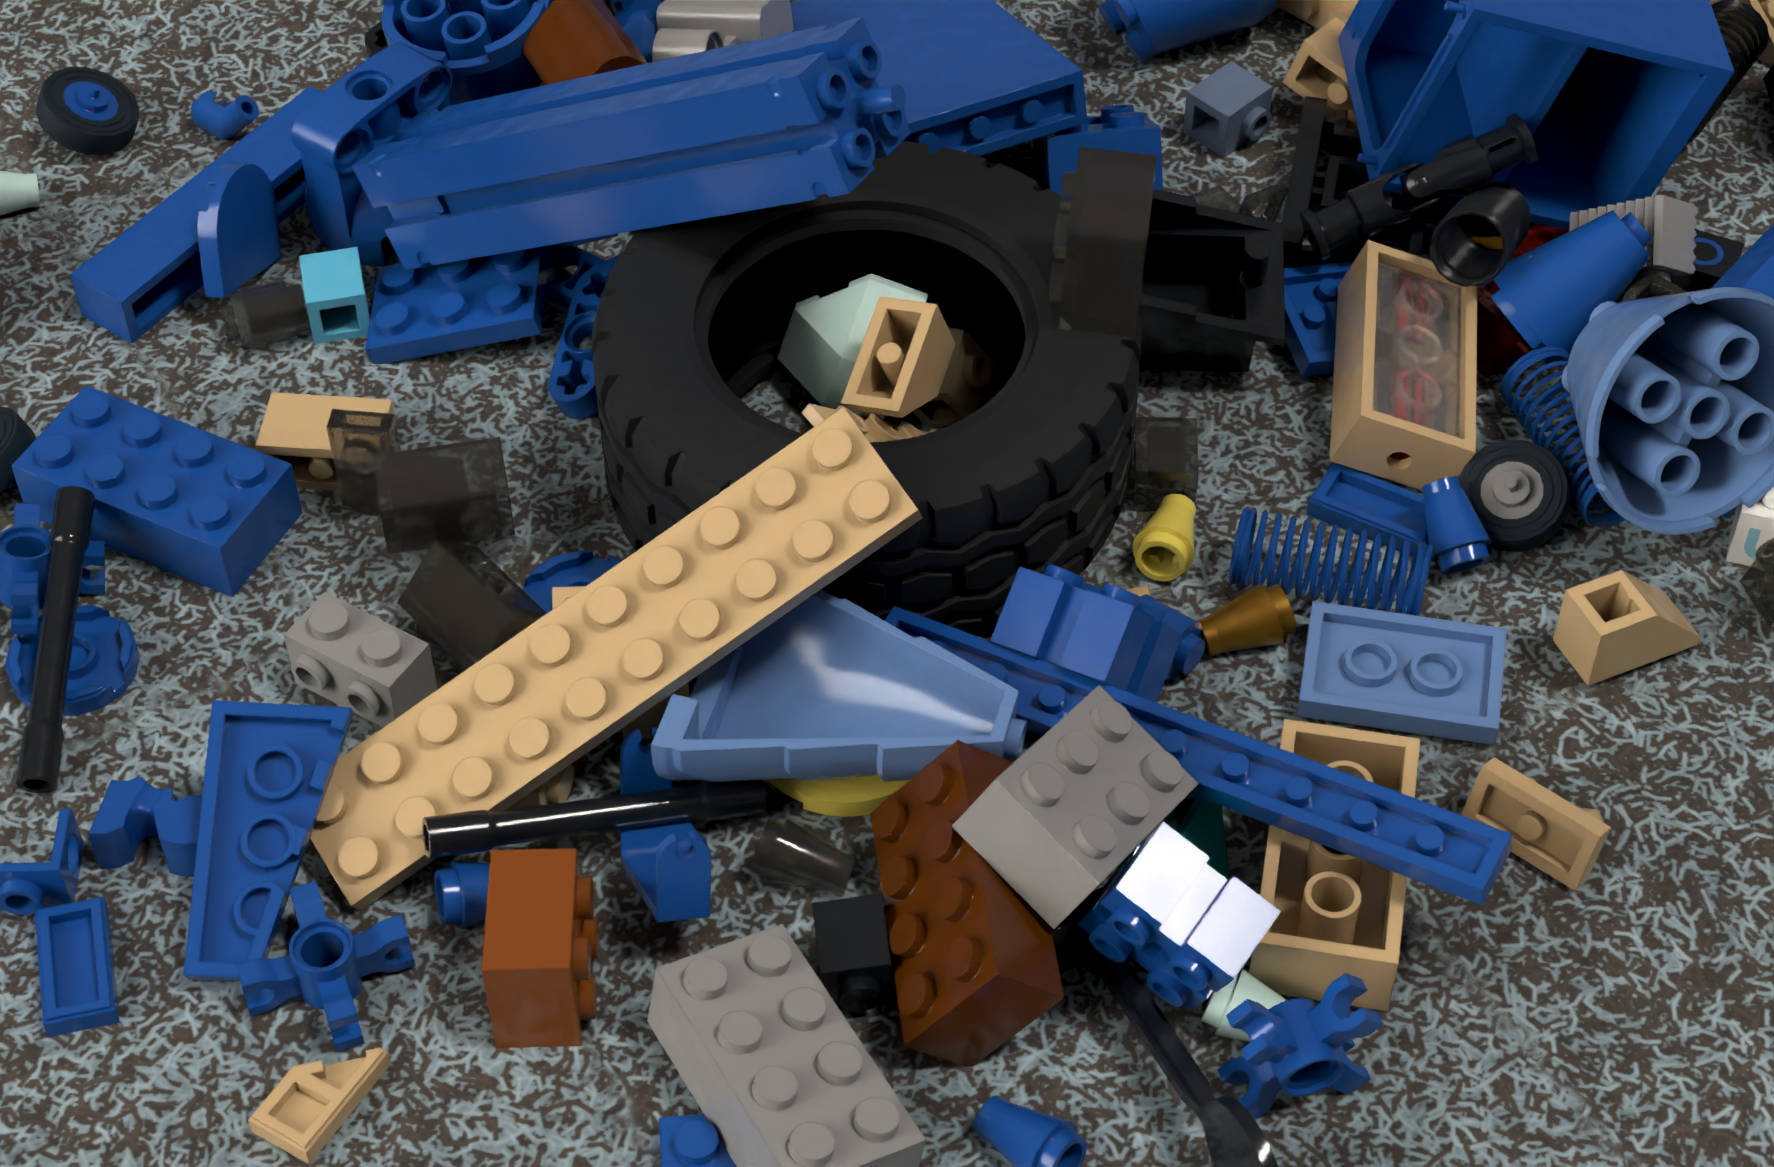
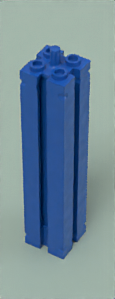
M863 17L842 21L836 27H830L829 24L455 104L447 106L442 111L437 109L423 111L394 133L397 141L378 145L353 165L352 168L372 207H388L394 221L384 230L404 269L408 270L420 268L427 262L437 265L816 200L822 194H828L829 197L850 194L875 169L873 166L874 159L887 157L911 134V131L906 121L904 111L906 95L902 86L899 84L878 86L875 78L881 71L880 51L872 41Z

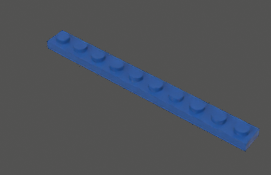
M894 606L885 619L887 623L914 638L923 636L1019 690L1016 719L1027 721L1026 732L1042 737L1100 685L1115 701L1123 705L1131 717L1165 751L1172 754L1181 766L1199 783L1189 794L1482 906L1512 850L1511 833Z

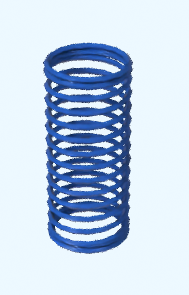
M1543 347L1532 350L1512 364L1504 375L1500 388L1503 399L1509 408L1513 410L1515 417L1519 419L1521 426L1525 428L1527 435L1531 437L1534 444L1552 451L1551 454L1561 464H1563L1564 460L1571 459L1568 465L1562 466L1567 479H1572L1569 482L1570 498L1576 504L1585 522L1593 526H1610L1623 522L1626 519L1614 510L1605 513H1591L1588 511V508H1599L1608 506L1605 501L1595 504L1589 503L1592 498L1601 495L1594 482L1588 483L1592 479L1590 471L1582 473L1588 467L1587 460L1574 464L1585 454L1584 448L1576 453L1568 454L1576 445L1582 443L1581 436L1569 444L1561 445L1569 436L1579 431L1578 424L1570 428L1566 433L1554 436L1562 427L1576 419L1575 412L1563 419L1559 424L1548 427L1555 418L1565 414L1573 407L1572 402L1565 404L1552 415L1542 417L1548 409L1560 404L1570 396V393L1567 391L1555 397L1564 389L1561 376L1563 370L1549 374L1541 379L1526 393L1523 400H1518L1523 387L1533 377L1548 368L1557 365H1568L1570 355L1568 351L1561 347ZM1550 356H1560L1565 359V361H1554L1545 364L1530 373L1520 383L1513 398L1511 397L1512 386L1516 379L1529 366ZM1561 376L1553 386L1538 396L1529 398L1541 385ZM1549 401L1544 407L1535 408L1536 406ZM1538 413L1536 418H1530L1531 414ZM1545 422L1542 428L1537 427L1538 423ZM1551 431L1549 437H1543L1544 432ZM1558 440L1555 446H1550V442ZM1564 450L1562 456H1556L1557 451ZM1578 468L1575 475H1569L1570 470ZM1585 478L1582 484H1575L1577 479Z
M1249 506L1243 509L1229 569L1230 585L1235 583L1237 587H1245L1248 585L1253 573V587L1259 583L1263 585L1266 576L1267 587L1279 584L1281 579V588L1286 595L1290 594L1295 582V595L1297 599H1300L1305 595L1310 582V600L1316 601L1324 584V602L1331 603L1339 584L1338 605L1347 604L1353 587L1352 607L1359 608L1363 603L1368 587L1366 607L1373 610L1377 606L1383 587L1381 611L1390 612L1397 590L1395 613L1404 614L1406 610V614L1419 616L1434 547L1432 543L1428 545L1425 541L1418 543L1404 591L1411 542L1408 538L1403 541L1390 588L1396 547V538L1394 535L1391 536L1375 588L1382 541L1381 534H1375L1360 588L1368 533L1366 530L1361 531L1346 585L1353 538V529L1349 527L1346 530L1331 585L1339 526L1335 524L1332 527L1324 562L1316 585L1325 528L1324 522L1321 521L1318 524L1309 563L1302 583L1311 521L1309 518L1304 520L1298 549L1288 580L1291 549L1297 520L1295 516L1290 517L1282 554L1273 580L1282 514L1278 513L1276 515L1267 555L1259 577L1268 512L1267 510L1262 512L1254 549L1248 566L1256 527L1257 510L1255 507L1250 509Z

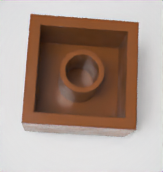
M577 848L491 850L482 975L496 1048L582 1046L583 1019H596L597 987L595 976H591V960L599 959L598 917H593V877L580 876Z

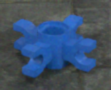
M15 503L14 527L0 533V601L12 608V634H38L39 608L44 607L52 551L50 532L40 527L41 504ZM90 541L89 547L84 554L80 592L84 594H105V569L88 570L84 568L89 565L105 566V541Z
M316 881L290 888L289 892L299 929L291 938L289 955L276 959H252L236 964L250 1017L268 1012L285 1000L301 995L310 1006L325 1010L337 1052L364 1044L357 1011L353 1002L361 990L362 976L375 972H397L415 966L409 945L411 943L402 914L384 919L367 931L352 935L350 930L341 922L327 919ZM333 963V964H331V965H329V966L321 967V966H323V965H325V964Z
M1344 973L1329 985L1317 1006L1310 999L1296 998L1281 1002L1267 1009L1258 1002L1246 999L1226 1015L1230 1026L1244 1031L1252 1042L1241 1049L1244 1057L1229 1060L1218 1069V1073L1222 1082L1235 1086L1243 1085L1249 1079V1089L1238 1101L1244 1105L1254 1119H1258L1271 1108L1281 1089L1287 1096L1303 1097L1320 1092L1331 1085L1339 1092L1350 1094L1371 1080L1366 1067L1355 1065L1345 1054L1355 1046L1352 1038L1369 1036L1384 1025L1377 1012L1360 1007L1350 1016V1006L1353 1000L1367 991L1363 980Z

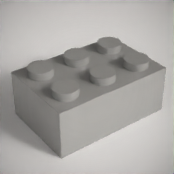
M1098 685L1001 773L952 827L1055 929L1199 783L1181 766L1172 754L1165 751L1131 717L1123 705L1115 701Z

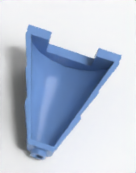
M821 589L699 674L690 698L672 694L652 741L651 753L657 775L670 780L721 782L795 778L803 781H825L879 775L884 782L912 779L957 740L1005 760L1016 761L1021 755L1027 721L1016 719L1019 690L925 637L914 638L851 601L838 599Z

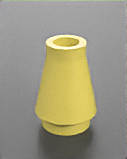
M1181 494L1165 496L1161 500L1157 511L1133 541L1132 550L1138 569L1145 576L1153 580H1174L1189 570L1193 564L1196 507L1188 497Z

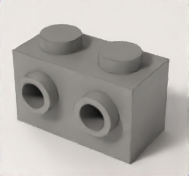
M326 592L284 634L295 683L342 707H351L354 713L381 727H385L438 690L429 643Z

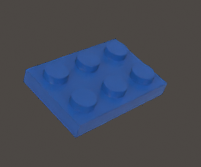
M548 246L437 265L427 262L420 268L408 270L404 269L401 262L379 267L365 347L372 363L386 364L541 334L550 260Z

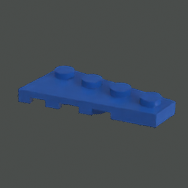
M212 700L184 965V976L186 978L240 982L236 964L252 959L268 958L290 896L289 889L294 885L354 716L351 707Z

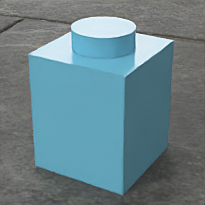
M358 247L300 255L299 260L305 303L314 344L367 336L370 314Z

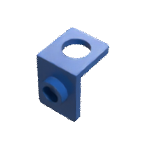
M72 808L60 809L50 862L0 863V910L18 915H28L35 913L34 910L73 903L75 901L84 842Z

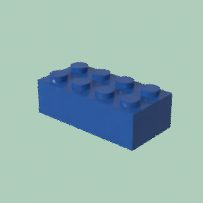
M85 386L11 466L23 503L41 504V521L52 525L55 497L58 489L65 486L86 488L95 495L90 534L91 541H105L106 547L231 597L237 593L303 513L292 464L89 386Z

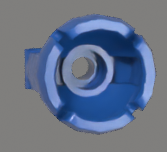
M396 42L388 46L327 88L299 113L292 129V142L301 153L306 178L305 201L313 232L331 251L358 247L362 266H385V252L382 239L388 237L384 229L394 219L387 206L372 207L352 166L378 145L397 141L394 133L420 112L432 109L442 111L447 106H451L449 95L452 87L451 70L444 64L405 43Z

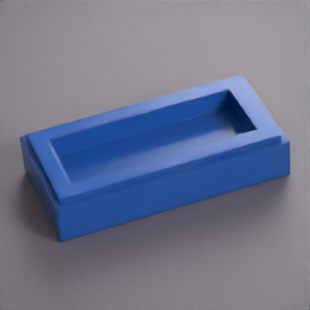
M1333 462L1308 501L1306 515L1332 525L1337 524L1339 528L1344 530L1352 527L1353 533L1360 535L1361 531L1366 530L1368 533L1367 539L1374 541L1375 534L1380 533L1382 536L1381 544L1387 546L1389 538L1394 535L1396 538L1395 550L1401 551L1403 541L1408 538L1411 542L1410 556L1414 557L1419 542L1425 541L1427 545L1429 544L1424 496L1350 467Z
M105 897L34 910L43 1025L47 1036L52 1037L120 1023L109 908Z

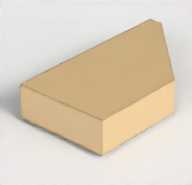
M379 1047L366 1050V1057L329 1065H324L323 1060L293 1066L248 1119L251 1132L310 1164L391 1065L388 1052Z

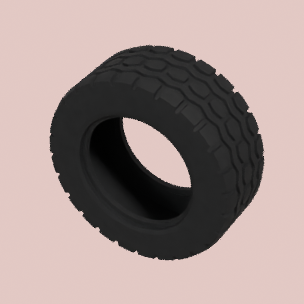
M902 141L887 157L874 159L873 166L875 169L850 194L834 197L822 194L816 200L638 230L627 243L624 254L619 255L611 269L596 311L592 333L593 367L607 491L612 507L617 513V520L635 551L803 435V433L783 427L763 417L739 398L765 375L783 366L777 357L796 303L816 295L819 298L825 297L847 288L849 282L872 273L927 293L926 303L938 305L948 328L964 330L974 338V341L994 360L992 381L988 388L995 394V397L966 418L934 432L901 440L870 442L918 508L923 518L826 585L822 590L838 599H847L884 621L893 607L896 606L980 637L983 627L993 634L1019 566L1043 574L1046 565L1051 564L1080 575L1081 571L1085 570L1099 553L1113 530L1114 523L1120 516L1130 483L1142 335L1140 319L1137 314V306L1131 287L1119 261L1115 258L1113 250L1091 222H1084L1081 213L1064 198L1050 189L1040 191L1036 180L1000 163L987 168L986 159L946 147H942L936 153L928 152L927 144Z

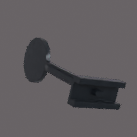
M1103 887L1092 891L1055 929L1051 927L1059 973L1086 964L1094 976L1102 978L1181 1100L1196 1113L1203 1124L1207 1146L1214 1167H1279L1267 1139L1256 1120L1244 1105L1229 1094L1216 1099L1213 1097L1207 1078L1128 962V957L1122 963L1107 958L1091 944L1089 940L1090 934L1077 925Z

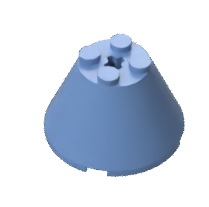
M1720 287L1630 300L1618 304L1614 301H1607L1598 305L1592 311L1589 323L1581 331L1572 347L1568 365L1562 373V385L1570 393L1589 471L1598 492L1605 502L1616 513L1637 527L1660 534L1679 535L1717 526L1716 521L1713 519L1729 512L1741 503L1750 508L1774 487V299L1761 292L1747 288Z

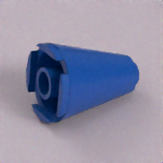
M1612 210L1508 261L1496 278L1482 286L1487 290L1492 289L1495 285L1500 288L1490 297L1533 350L1543 347H1561L1568 351L1570 355L1577 337L1589 323L1592 311L1601 303L1607 301L1615 302L1651 258L1644 247L1653 239L1631 212L1620 219ZM1550 356L1543 362L1548 364L1554 361H1565V359L1560 356ZM1557 365L1550 369L1554 372L1562 365Z

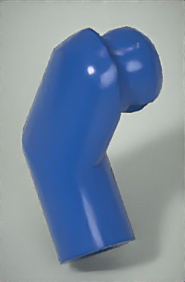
M206 91L201 93L199 98L191 104L192 119L200 129L221 140H230L259 115V108L256 102L248 96H239L227 105L225 99H222L219 104L214 101L217 92Z

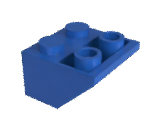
M1133 105L1103 106L1100 108V116H1087V123L1033 139L1041 190L1050 189L1069 203L1127 199L1128 185L1144 186L1163 191L1161 129L1147 118L1144 113L1134 112Z

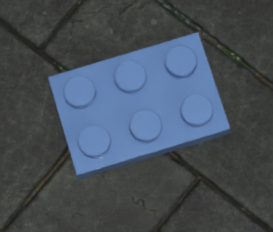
M1312 601L1297 716L1495 745L1499 731L1507 628Z

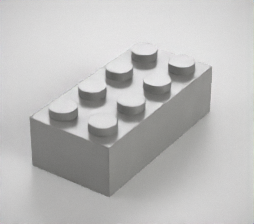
M783 924L656 968L647 1022L707 1120L716 1128L720 1141L736 1167H919L926 1138Z

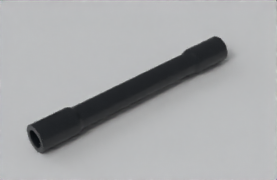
M78 486L62 487L57 490L50 533L52 551L29 718L23 730L16 785L20 789L32 793L53 792L58 786L64 731L62 729L84 554L89 547L95 504L93 492Z
M763 780L701 781L693 786L502 811L475 810L423 817L422 820L423 843L427 858L432 859L484 852L496 846L695 819L713 821L764 814L766 811L767 796Z

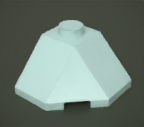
M871 273L849 282L847 288L825 297L819 298L816 295L800 301L795 305L777 359L823 407L837 409L838 406H842L841 400L879 297L926 303L927 293ZM852 411V412L855 413L856 415H861V416H865V417H868L870 414H873V413ZM876 414V415L880 416V417L883 418V419H884V417H885V415Z

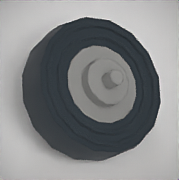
M1503 440L1482 448L1465 465L1459 477L1461 488L1464 489L1492 541L1488 546L1499 551L1523 552L1543 545L1560 530L1569 512L1570 484L1562 464L1546 448L1526 440Z

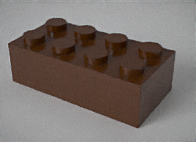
M957 740L871 813L904 1046L965 1067H973L1064 998L1051 926L952 827L988 786L1013 762Z

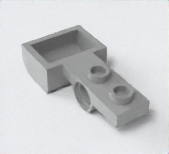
M664 0L658 6L656 12L658 32L653 42L652 61L656 62L791 33L794 30L790 0Z

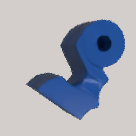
M136 777L128 781L111 780L88 834L99 868H119L134 861L138 846L150 837L160 840L170 873L194 877L202 795H190L175 801L171 788L158 789L150 785L143 777Z

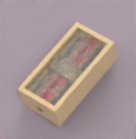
M1367 240L1338 285L1329 461L1422 490L1421 488L1432 481L1451 476L1458 477L1465 465L1468 464L1476 453L1477 286L1464 287L1451 283L1438 273L1431 260Z

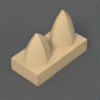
M1495 757L1481 767L1461 813L1462 816L1511 833L1512 853L1574 891L1588 879L1611 830V827L1604 823L1599 810L1578 808L1538 784L1534 778L1523 775Z

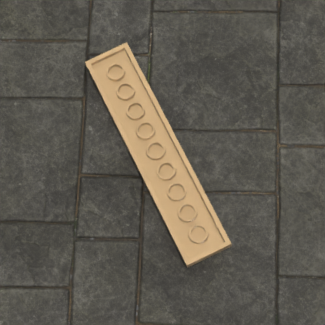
M843 406L340 757L335 766L310 840L351 907L359 911L366 908L436 859H428L425 852L422 834L423 817L475 810H488L492 812L506 810L923 517Z

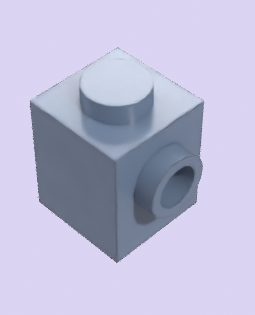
M1230 61L1187 91L1183 133L1221 157L1226 158L1248 141L1258 140L1267 131L1272 118L1270 108L1273 86Z

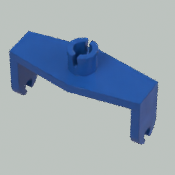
M653 727L651 729L653 738L658 729L656 727ZM639 729L631 731L624 738L620 747V795L672 788V780L661 778L655 772L651 745L646 747L639 745L642 740ZM690 820L620 830L621 865L657 922L710 917L711 853L706 840L698 834Z

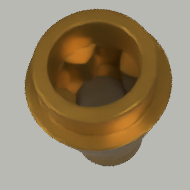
M1259 583L1208 617L1197 620L1202 626L1201 639L1205 641V652L1208 657L1223 652L1282 644L1284 636L1296 632V622L1292 608L1279 584L1265 588Z

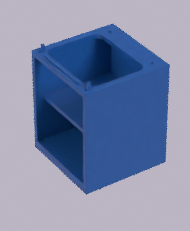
M1359 0L1338 37L1363 154L1359 153L1357 161L1366 163L1369 181L1410 162L1423 161L1424 164L1422 166L1430 163L1445 145L1469 134L1475 138L1506 124L1507 116L1518 113L1525 121L1535 141L1538 161L1530 165L1525 164L1523 161L1492 175V182L1498 181L1511 185L1523 194L1530 207L1531 223L1569 231L1570 212L1598 208V206L1607 207V204L1616 205V203H1625L1626 201L1651 197L1734 73L1710 0ZM1400 177L1387 183L1382 190L1401 194L1402 185ZM1465 194L1440 197L1441 201L1439 203L1455 206Z

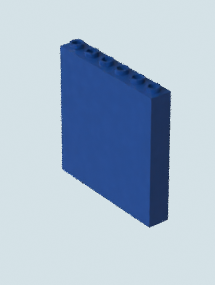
M798 0L791 2L794 26L792 32L828 24L830 27H836L842 21L863 17L871 39L877 45L881 55V71L875 78L878 86L899 84L905 91L906 104L904 111L911 134L903 141L927 144L928 152L936 153L940 148L946 147L981 156L1088 122L1083 70L993 0Z

